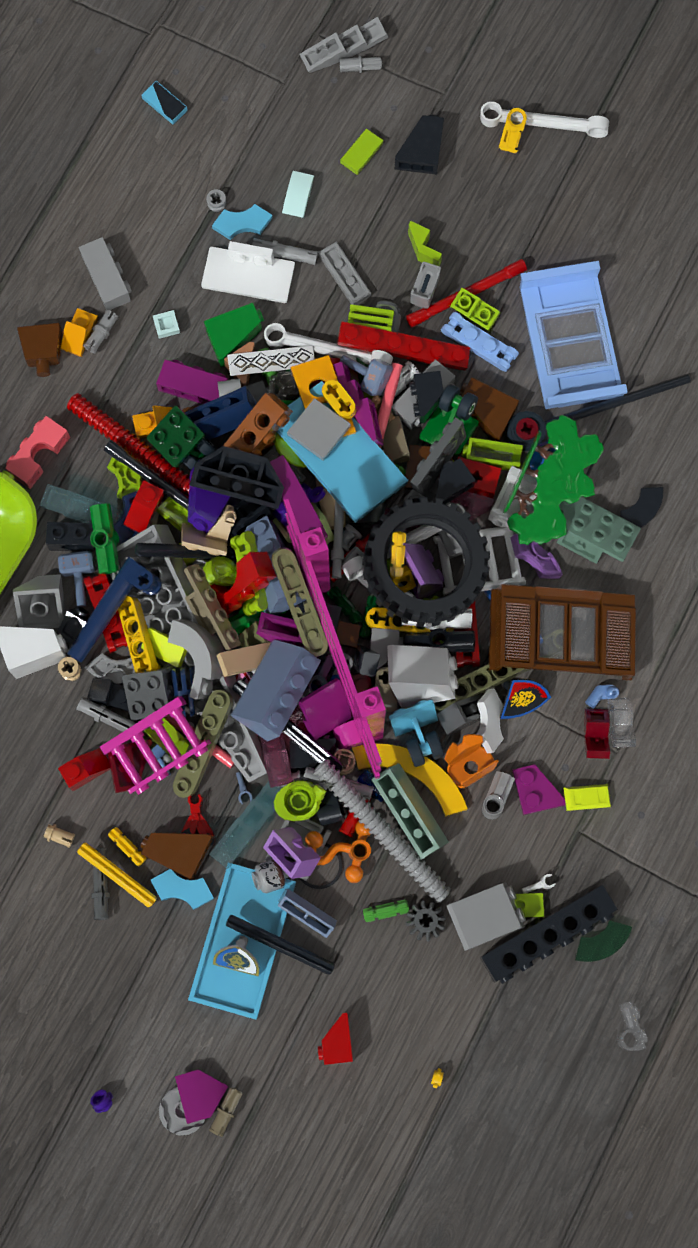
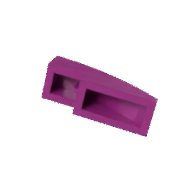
M261 612L256 634L269 642L278 640L304 648L293 619Z

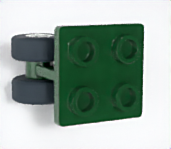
M174 406L147 436V440L175 468L183 462L192 470L198 460L217 450V447L210 440L208 441L204 438L205 434L178 406Z

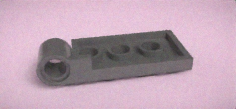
M455 417L452 423H447L443 429L441 439L439 441L436 440L430 448L431 453L426 460H421L417 467V473L410 481L412 490L405 500L412 499V502H418L420 497H427L428 502L433 501L436 494L429 491L440 476L443 469L442 466L451 460L467 437L461 420Z

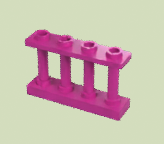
M183 696L175 698L100 746L104 755L110 752L113 755L116 754L135 786L128 790L129 794L136 791L139 795L150 788L148 783L156 779L157 782L169 776L167 771L174 766L178 770L189 763L187 758L193 754L199 757L208 751L206 746L211 744L210 740L208 739L201 743L182 713L184 711L182 706L187 704ZM168 715L171 718H175L193 747L192 750L184 755H181L162 725L164 724L162 719ZM149 727L156 731L174 760L163 768L143 738L145 736L143 731ZM130 739L132 743L135 742L154 772L145 780H142L124 751L125 747L123 744Z

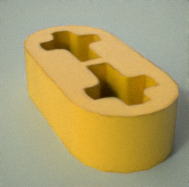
M329 380L323 384L322 394L335 413L344 420L353 418L356 414V405L342 385L335 380ZM330 387L336 389L339 397L335 398L333 394H329L328 389ZM340 402H343L346 406L350 405L348 413L345 410L342 411Z

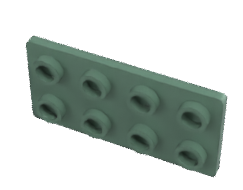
M580 497L579 501L569 504L563 501L559 505L561 512L566 518L567 533L565 536L558 538V544L596 564L602 552L621 562L625 560L641 530L640 527L583 497Z

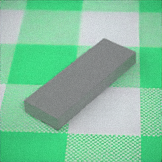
M337 242L318 252V256L352 305H357L371 296L370 290Z

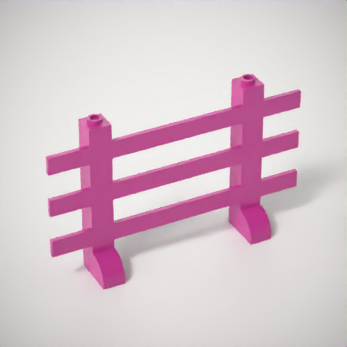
M289 499L284 500V506L287 512L285 513L288 523L287 531L354 720L334 728L332 733L334 738H336L338 750H351L352 747L364 746L376 780L380 778L379 772L381 771L380 765L382 761L375 741L383 738L386 709L378 686L360 693L356 691L322 595L330 590L329 550L321 527L300 533Z

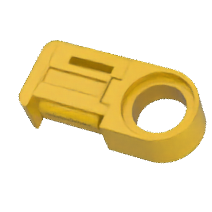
M514 108L509 111L499 144L500 150L514 154L518 152L515 148H518L521 132L524 131L527 118L526 113L522 109ZM514 112L521 113L523 115L522 123L518 125L513 124L510 120L511 115Z

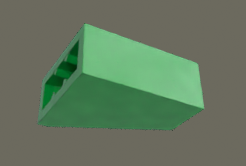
M253 303L204 321L205 330L220 367L225 366L224 358L227 355L232 354L249 343L262 330L261 322L264 319L260 309L256 310Z

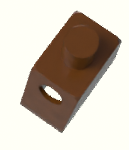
M60 324L17 327L28 367H36L37 376L39 377L49 376L50 365H58L60 363L63 336Z

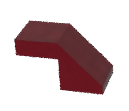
M585 709L584 745L586 758L610 759L608 739L610 720L608 709Z

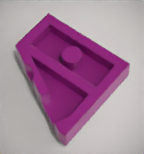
M535 764L512 770L523 816L566 806L563 796Z

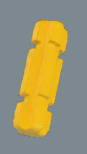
M397 531L392 534L394 545L392 544L390 563L392 566H390L389 571L392 577H402L404 569L401 566L404 564L405 545L403 543H406V533Z
M117 827L108 833V837L113 842L116 841V845L129 858L131 857V860L137 866L145 862L146 856L142 855L141 851H138V848L126 836H123V833Z

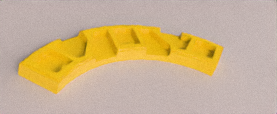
M376 744L382 761L380 767L389 768L400 763L406 774L421 781L429 788L438 800L445 817L468 810L456 784L435 762L424 757L425 764L415 767L407 748L390 744ZM364 746L352 747L358 771L371 768Z

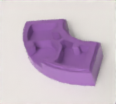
M513 534L510 537L515 558L523 559L531 564L539 578L559 579L563 575L554 556L550 552L547 553L538 543L532 541L528 545L519 544L518 534Z

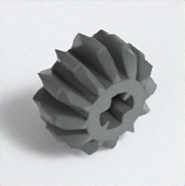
M421 901V910L415 904L412 906L416 915L411 912L407 913V916L414 919V921H407L406 926L414 925L415 928L411 929L409 933L413 935L416 931L420 932L417 936L419 941L423 934H426L427 942L431 941V932L434 937L438 938L439 933L435 928L439 930L445 929V926L438 924V922L445 921L446 917H437L442 909L438 908L434 912L432 910L434 902H431L429 909H426L425 901ZM423 915H428V919H432L428 928L423 927L424 924L420 925L419 923Z

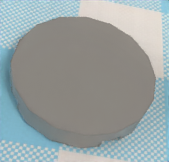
M178 1087L168 1091L162 1098L159 1106V1118L163 1126L171 1133L179 1136L189 1135L197 1131L205 1122V1119L187 1124Z

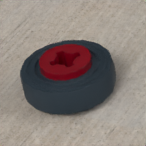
M524 411L517 413L510 419L506 433L511 444L523 445L522 451H529L538 431H541V437L537 445L545 440L547 431L541 416L534 412Z

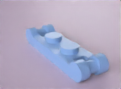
M457 312L451 314L449 317L450 321L448 324H444L441 329L444 335L462 346L470 347L471 352L504 372L508 371L511 366L510 362L519 355L515 348L505 345L465 320ZM456 326L462 328L459 333L455 331ZM500 352L505 355L503 359L497 357Z

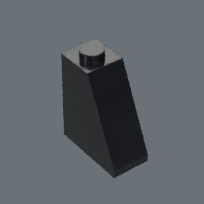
M433 114L428 116L422 115L396 154L394 170L437 175L444 123L443 117Z

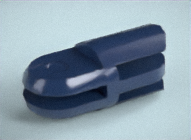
M189 666L192 687L195 671L194 666ZM185 667L180 668L182 691H178L176 668L171 669L174 696H183L184 698V695H188L190 716L192 717L195 715L194 699L190 697L191 690L187 688ZM184 705L182 706V709L184 710L182 711V713L186 718V710Z

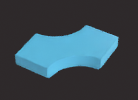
M256 204L243 212H230L224 209L213 223L212 229L229 240L243 232H253L261 235L273 217Z
M169 869L151 879L161 901L178 898L186 901L195 910L214 899L204 878L185 880Z

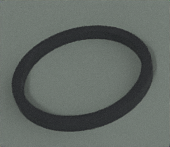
M326 843V845H325V847H328V848H330V847L332 846V845H330V844H328V843ZM339 852L336 854L339 860V871L333 881L326 885L317 886L302 879L300 880L308 887L314 889H325L337 882L342 873L343 863Z

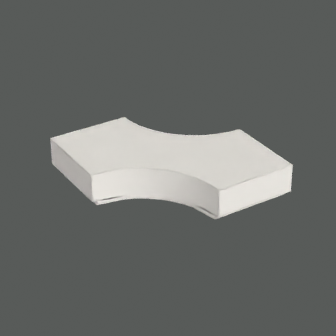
M493 688L488 689L477 703L481 719L477 734L483 736L482 745L487 754L494 753L504 739L500 729V714L503 704Z

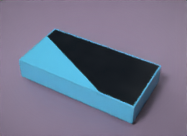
M157 81L141 95L144 101L172 125L188 111L181 101Z

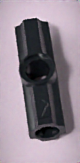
M437 628L431 632L406 633L404 644L405 646L447 648L449 653L475 652V632H447L444 629ZM439 640L445 641L443 644L440 645L435 644Z

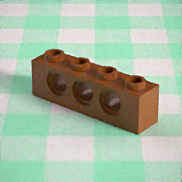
M265 393L223 446L261 456V450L265 445L273 442L276 437L275 433L289 422V416L293 411L275 394ZM268 415L270 418V423L266 427L264 424V418ZM252 433H254L256 436V441L254 442V444H252L250 441V436Z

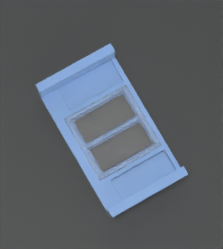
M599 261L521 273L520 292L545 409L614 399L627 394L626 384L621 385L598 281Z

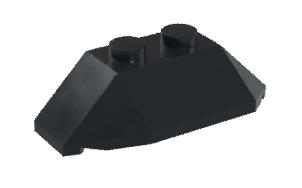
M221 446L197 461L189 484L193 487L275 509L279 508L284 491V486L267 457L227 446Z

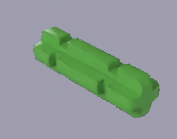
M407 900L397 901V904L392 902L375 906V909H372V907L363 909L365 922L375 921V918L380 920L397 916L396 913L402 915L409 912Z

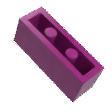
M172 359L171 361L164 360L156 385L160 392L205 404L219 398L217 382L226 381L228 378L221 373H208L201 367H188L181 361Z

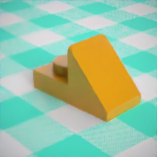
M77 308L72 321H66L61 350L82 357L85 350L83 345L92 334V328L97 324L98 316Z
M154 405L152 406V412L133 415L136 437H147L169 413L172 407Z

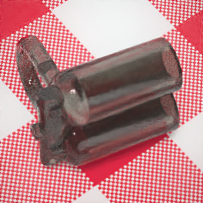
M291 371L279 372L277 375L271 376L272 380L269 384L270 393L275 394L280 400L295 401L300 397Z

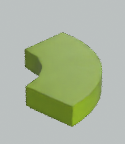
M112 457L107 469L115 474L118 479L119 489L117 498L122 500V496L139 490L142 481L140 475Z

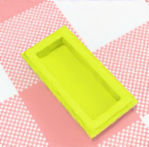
M608 784L563 788L566 811L611 807Z

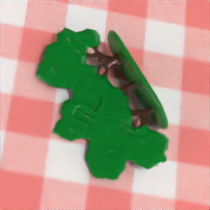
M561 415L558 420L547 423L546 431L549 440L548 444L542 447L537 445L541 437V431H538L504 507L503 513H506L513 500H519L520 511L512 514L507 522L509 529L518 534L519 544L528 545L532 541L543 544L551 539L565 536L567 533L566 518L559 507L561 502L566 501L572 504L579 501L582 496L586 498L595 495L593 479L584 474L583 469L597 463L604 451L603 444L599 441V437L596 434L578 437L576 421L564 415ZM551 447L555 448L554 453L547 450ZM534 451L539 452L544 458V463L535 471L527 468ZM524 474L535 477L537 480L535 490L526 495L519 490ZM535 495L536 498L532 500L529 496ZM525 500L532 503L534 507L533 513H529L525 506L528 503ZM522 511L526 513V518L521 516Z

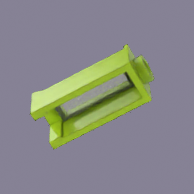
M469 438L468 445L466 444L463 447L462 457L509 471L511 466L520 468L523 445Z

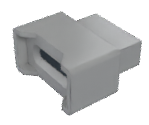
M422 262L411 291L410 303L420 308H429L440 279L441 267Z

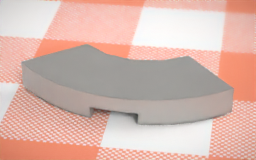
M103 653L85 666L86 670L94 677L110 679L116 684H123V675L135 673L131 657L125 660H115Z

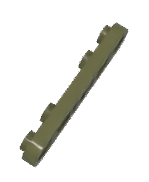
M285 547L278 548L272 554V564L304 648L315 657L321 656L327 650V639L296 557L290 549ZM296 591L302 600L306 599L303 602L304 613H302L298 605L294 606V603L297 602L294 593Z
M215 690L208 698L195 729V734L199 740L205 739L206 741L209 739L211 744L207 746L208 751L199 757L193 754L187 758L189 763L178 770L173 782V790L179 797L187 798L193 796L199 787L233 706V697L226 690ZM191 743L189 744L186 753L193 749Z

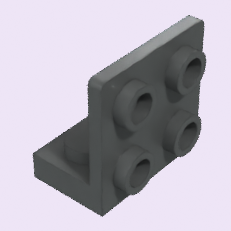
M170 665L156 671L122 676L131 720L144 719L179 697L174 696L171 669L175 668V666Z

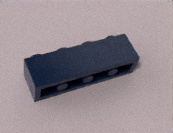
M244 386L185 412V414L205 434L204 438L209 441L238 428L257 402L247 387Z

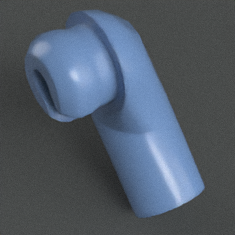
M612 684L598 685L585 703L594 709L602 699L617 698L619 689Z

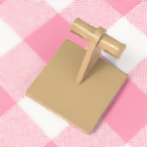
M227 505L221 517L208 533L196 529L191 524L182 523L181 546H185L193 551L198 549L207 551L215 556L220 554L226 556L228 537L231 527L236 520L234 507Z

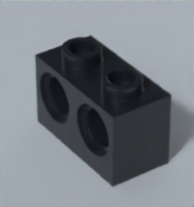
M242 500L233 506L236 512V520L231 527L230 534L232 537L241 535L247 526L265 516H268L271 521L275 518L267 506Z

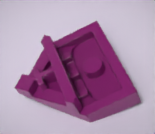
M199 1069L175 1076L187 1124L210 1118L229 1086Z

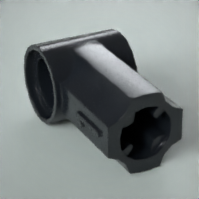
M323 654L318 656L321 662L303 693L304 697L314 692L311 688V683L315 684L318 689L329 683L336 669L331 655Z

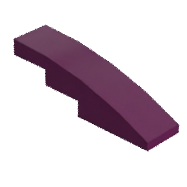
M343 362L334 364L338 382L356 405L355 418L372 441L378 446H383L375 404L368 397L364 398L360 384L355 379H351L350 370Z
M284 455L270 461L284 486L281 501L284 504V500L289 499L300 533L321 527L324 538H327L328 535Z

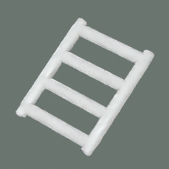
M507 527L480 529L481 537L486 536L488 541L485 546L486 551H490V559L488 561L490 581L485 583L481 591L497 589L501 584L526 585L525 578L521 577L518 558H515L510 539L515 533ZM504 535L512 578L499 580L491 537ZM434 536L433 540L435 544H438L445 584L443 595L445 596L454 590L456 586H454L449 556L440 536Z

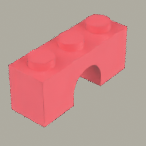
M47 416L35 424L34 432L29 438L26 437L21 442L20 450L16 455H12L6 463L5 469L29 489L33 487L43 474L41 466L34 461L36 453L42 449H49L58 454L70 439L68 431Z

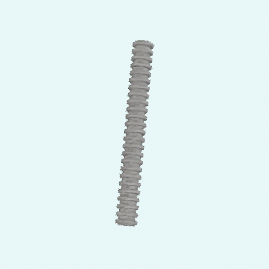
M329 759L321 762L314 769L313 774L318 775V779L320 781L323 780L325 786H329L328 790L330 792L333 791V795L335 797L338 796L340 802H344L345 808L349 807V812H353L354 817H358L359 822L364 823V828H368L369 833L374 834L375 839H379L380 845L384 844V849L389 850L390 855H394L395 861H400L399 865L404 866V870L409 871L410 876H414V881H419V886L424 887L425 892H429L430 898L434 897L435 903L444 900L449 895L451 888L449 886L446 887L444 881H440V876H435L436 872L434 870L431 871V867L429 865L426 866L424 860H420V856L415 854L416 851L414 849L411 850L409 844H405V839H400L401 835L399 833L396 834L394 828H390V823H385L386 819L384 817L381 818V814L379 812L376 813L374 807H370L371 803L369 801L366 802V798L364 796L361 797L359 791H355V786H350V781H346L345 776H341L340 771L334 769L335 765H331Z

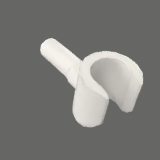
M546 874L541 877L539 882L522 888L523 893L526 894L540 888L547 890L554 887L556 883L550 886L545 883V879L551 877L552 874Z

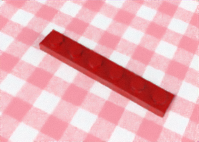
M343 321L340 324L337 342L339 346L369 352L381 350L394 357L429 364L436 359L444 367L464 371L468 368L470 347Z

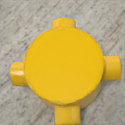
M440 1068L434 1070L431 1080L433 1088L441 1086L444 1072H441L442 1069Z

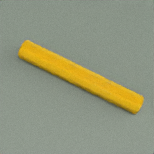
M85 842L79 847L77 853L141 903L147 907H151L157 899L154 894Z

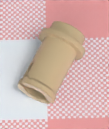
M49 824L44 838H47L48 842L52 840L70 848L75 834L57 828L56 824L53 826Z

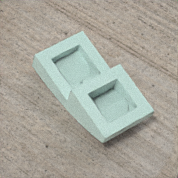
M297 171L292 172L282 213L304 218L314 175Z

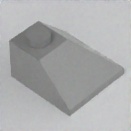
M61 574L37 576L13 589L19 627L59 628L65 617Z

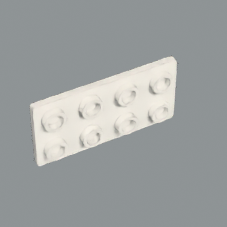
M230 241L228 250L216 247L209 248L201 286L209 290L287 303L295 262L274 258L273 249Z

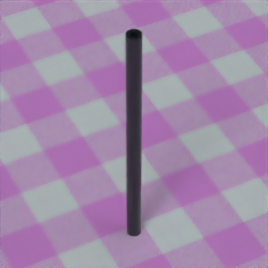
M687 374L564 416L576 421L691 383V379ZM559 417L544 421L545 425L547 426V423L553 420H558Z

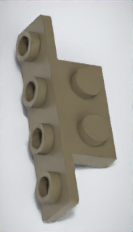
M199 564L184 568V572L194 589V592L186 596L185 600L198 624L204 627L211 635L217 633L227 651L240 646L241 642L239 641L238 634L231 626L226 611L222 609L215 591L208 583L204 570L200 568Z

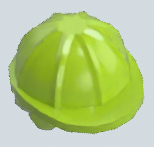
M219 556L206 562L203 570L210 585L216 584L227 587L233 586L235 582L237 565L230 559Z
M297 780L287 784L276 794L274 808L277 814L284 820L303 821L316 814L326 791L320 785H314L309 781Z

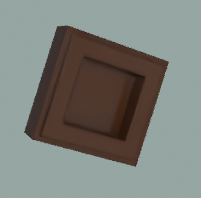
M339 621L336 634L340 645L356 649L361 625Z

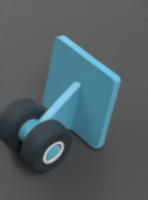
M433 700L419 701L413 707L398 709L389 716L395 737L415 730L420 744H418L415 738L406 741L407 749L415 767L424 765V757L432 754L435 760L444 757V750L436 731L425 734V741L420 727L438 721Z

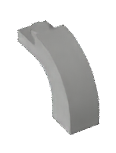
M186 619L172 620L168 643L186 649L192 656L195 665L190 697L197 700L208 698L213 689L212 680L222 677V670L217 659V655L220 653L219 647L212 635L201 625Z

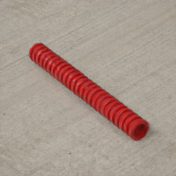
M77 393L70 398L67 404L69 411L72 410L73 414H78L80 419L83 418L85 423L89 422L88 425L94 426V429L96 431L99 430L101 435L105 434V438H110V440L116 442L130 455L132 454L135 459L137 458L138 461L146 467L148 466L149 469L189 497L190 476L188 474L184 475L183 470L179 471L178 467H173L165 458H162L161 454H157L155 449L151 450V446H146V443L144 441L141 442L140 438H135V435L133 433L130 434L128 429L124 430V426H119V423L117 421L114 422L112 417L108 418V414H103V411L98 409L96 405L92 406V403L90 401L87 402V399L82 397L81 394Z

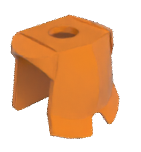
M464 735L462 743L457 745L453 742L446 752L444 759L448 763L447 773L458 788H466L492 772L499 762L498 759L494 760L491 753L487 754L482 746V735ZM469 761L475 762L478 766V770L474 774H468L464 769L465 764Z

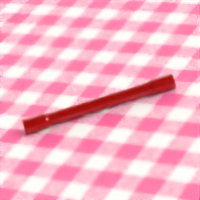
M520 259L464 289L476 295L506 279H511L527 271V266L524 260ZM459 291L431 304L429 308L423 307L407 315L406 320L409 326L412 328L450 308Z

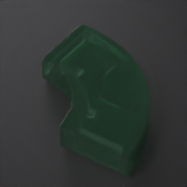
M609 920L605 929L599 935L591 938L580 937L575 961L594 962L613 955L625 944L632 927Z

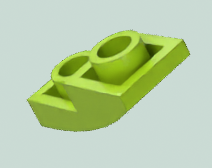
M461 288L450 306L487 331H490L501 313L464 288Z

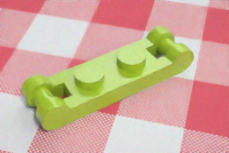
M249 530L241 535L232 537L230 540V545L235 550L237 562L249 552H258L255 536ZM265 588L260 589L253 598L245 601L243 605L245 615L251 616L267 609L268 602Z

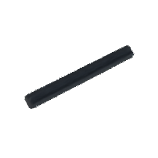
M137 543L135 546V554L138 557L213 559L220 556L236 560L235 550L231 546H227L226 556L221 554L219 556L211 555L207 551L199 549L196 551L189 550L185 546H181V544Z
M230 915L226 921L227 927L325 974L330 975L335 967L333 962L237 916Z

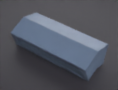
M288 888L285 889L278 900V907L325 938L335 928L337 920ZM285 900H288L289 902L303 910L304 913H302L301 911L287 903ZM308 915H311L312 917H314L315 919H317L318 921H320L321 923H323L324 925H326L327 928H325L324 926H322L321 924H319V923L316 922L315 920H313V919H311L310 917H308Z

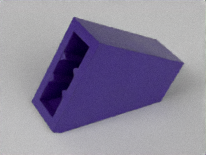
M193 467V469H192L191 472H190V480H191V477H192V473H193L194 467ZM189 485L188 522L193 524L196 529L208 533L230 496Z

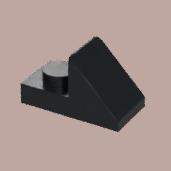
M93 678L87 700L129 712L123 685L116 684L110 679Z

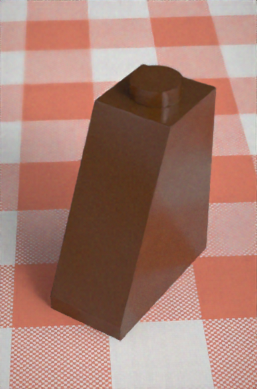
M471 377L468 384H463L459 395L464 397L466 393H472L478 397L476 408L471 417L479 421L480 428L491 441L500 442L507 429L508 422L518 408L519 400Z
M154 832L150 836L146 835L140 846L143 848L141 854L189 879H194L215 836L211 834Z

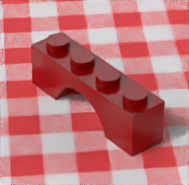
M249 552L236 563L237 574L232 588L229 586L210 585L228 617L232 611L241 608L242 603L253 598L257 591L267 587L269 582L276 577L268 552Z

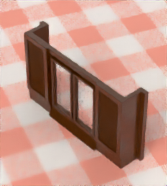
M501 584L497 589H491L489 670L498 671L502 667L617 675L622 676V680L631 681L632 677L635 676V595Z

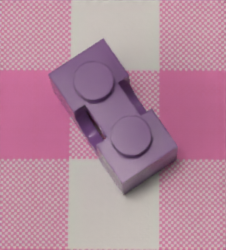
M293 827L273 830L263 847L291 879L311 876L320 860V856L311 847L306 848L303 845L302 837ZM292 856L296 862H289L285 857Z

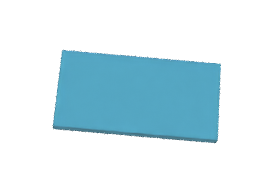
M322 381L309 390L310 393L316 397H323L322 387L324 383ZM301 397L288 405L293 411L289 416L290 420L283 428H279L277 433L355 523L408 483V479L381 448L372 441L354 417L351 419L356 433L342 437L325 460H321L287 435L288 430L305 410ZM323 403L326 407L335 412L328 403Z
M228 862L188 1000L257 1020L277 950L227 927L226 921L230 915H234L281 937L287 912L277 906L278 900L285 889L288 888L294 891L296 881L285 879L284 888L270 893H263L261 890H257L253 883V869ZM245 936L248 938L246 950L259 963V976L213 965L214 956L221 948L236 945L239 937Z

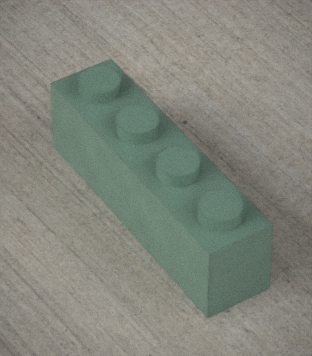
M400 763L380 773V778L375 780L374 777L371 779L421 859L449 843Z

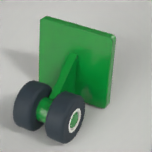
M449 384L440 398L439 406L421 432L420 439L430 444H433L436 440L439 441L443 436L442 432L447 423H452L456 417L463 422L467 436L454 454L459 456L464 445L467 444L469 438L479 425V421L471 417L476 408L478 397L472 393H466L462 397L459 395L460 388Z

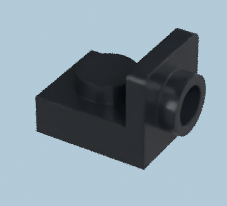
M81 607L68 610L56 634H61L63 639L73 644L89 619V612Z

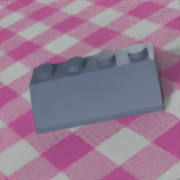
M268 516L252 523L245 529V531L253 532L257 551L268 552L271 563L274 551L278 548H286L277 526ZM276 574V577L265 587L268 607L264 610V613L278 616L289 610V606ZM297 591L294 592L297 600L294 606L306 600H302Z
M273 640L230 716L266 741L279 737L321 660L303 647Z

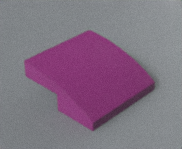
M336 678L298 702L306 718L303 722L311 738L314 740L319 739L351 718V711L340 680Z

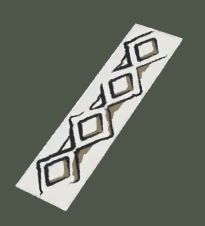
M313 346L227 355L230 376L289 370L292 366L315 359Z

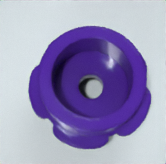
M103 1089L95 1092L90 1100L95 1112L108 1111L113 1103L111 1100L113 1095L111 1092L107 1093Z

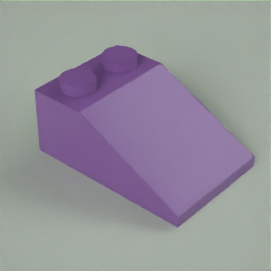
M403 543L405 545L404 564L402 565H406L411 570L416 587L412 589L415 597L423 599L442 590L444 577L439 569L435 570L432 564L434 559L430 551H425L424 547L419 544Z

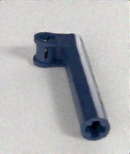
M128 557L67 654L82 663L132 588L135 586L147 595H156L162 588L161 579L145 569L146 567Z

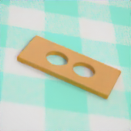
M329 355L290 367L305 409L314 398L322 404L328 403L324 396H313L309 391V386L315 380H323L325 382L329 380L338 381ZM330 387L329 394H333L335 398L339 397L336 389ZM340 402L342 411L345 410L348 413V407L343 402ZM352 419L346 420L351 424V427L343 437L356 433Z

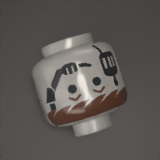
M274 859L257 864L254 872H252V879L256 889L261 890L263 893H270L284 888L285 879L288 878V875Z

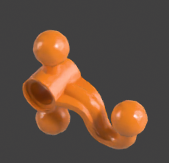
M359 821L355 828L358 834L357 841L352 844L344 842L333 844L325 855L320 856L317 864H328L338 852L348 853L353 861L352 865L346 869L345 877L351 883H358L362 880L363 870L361 863L371 854V847L366 842L367 837L371 834L368 828H364V823ZM311 831L305 837V844L316 852L323 844V837L319 832ZM355 845H362L365 848V855L363 857H357L354 854Z

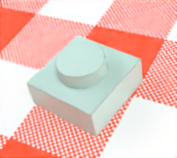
M174 310L153 315L159 339L180 333Z

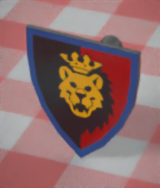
M507 680L503 684V687L508 692L500 719L521 717L531 713L546 703L551 696L544 686L534 680Z

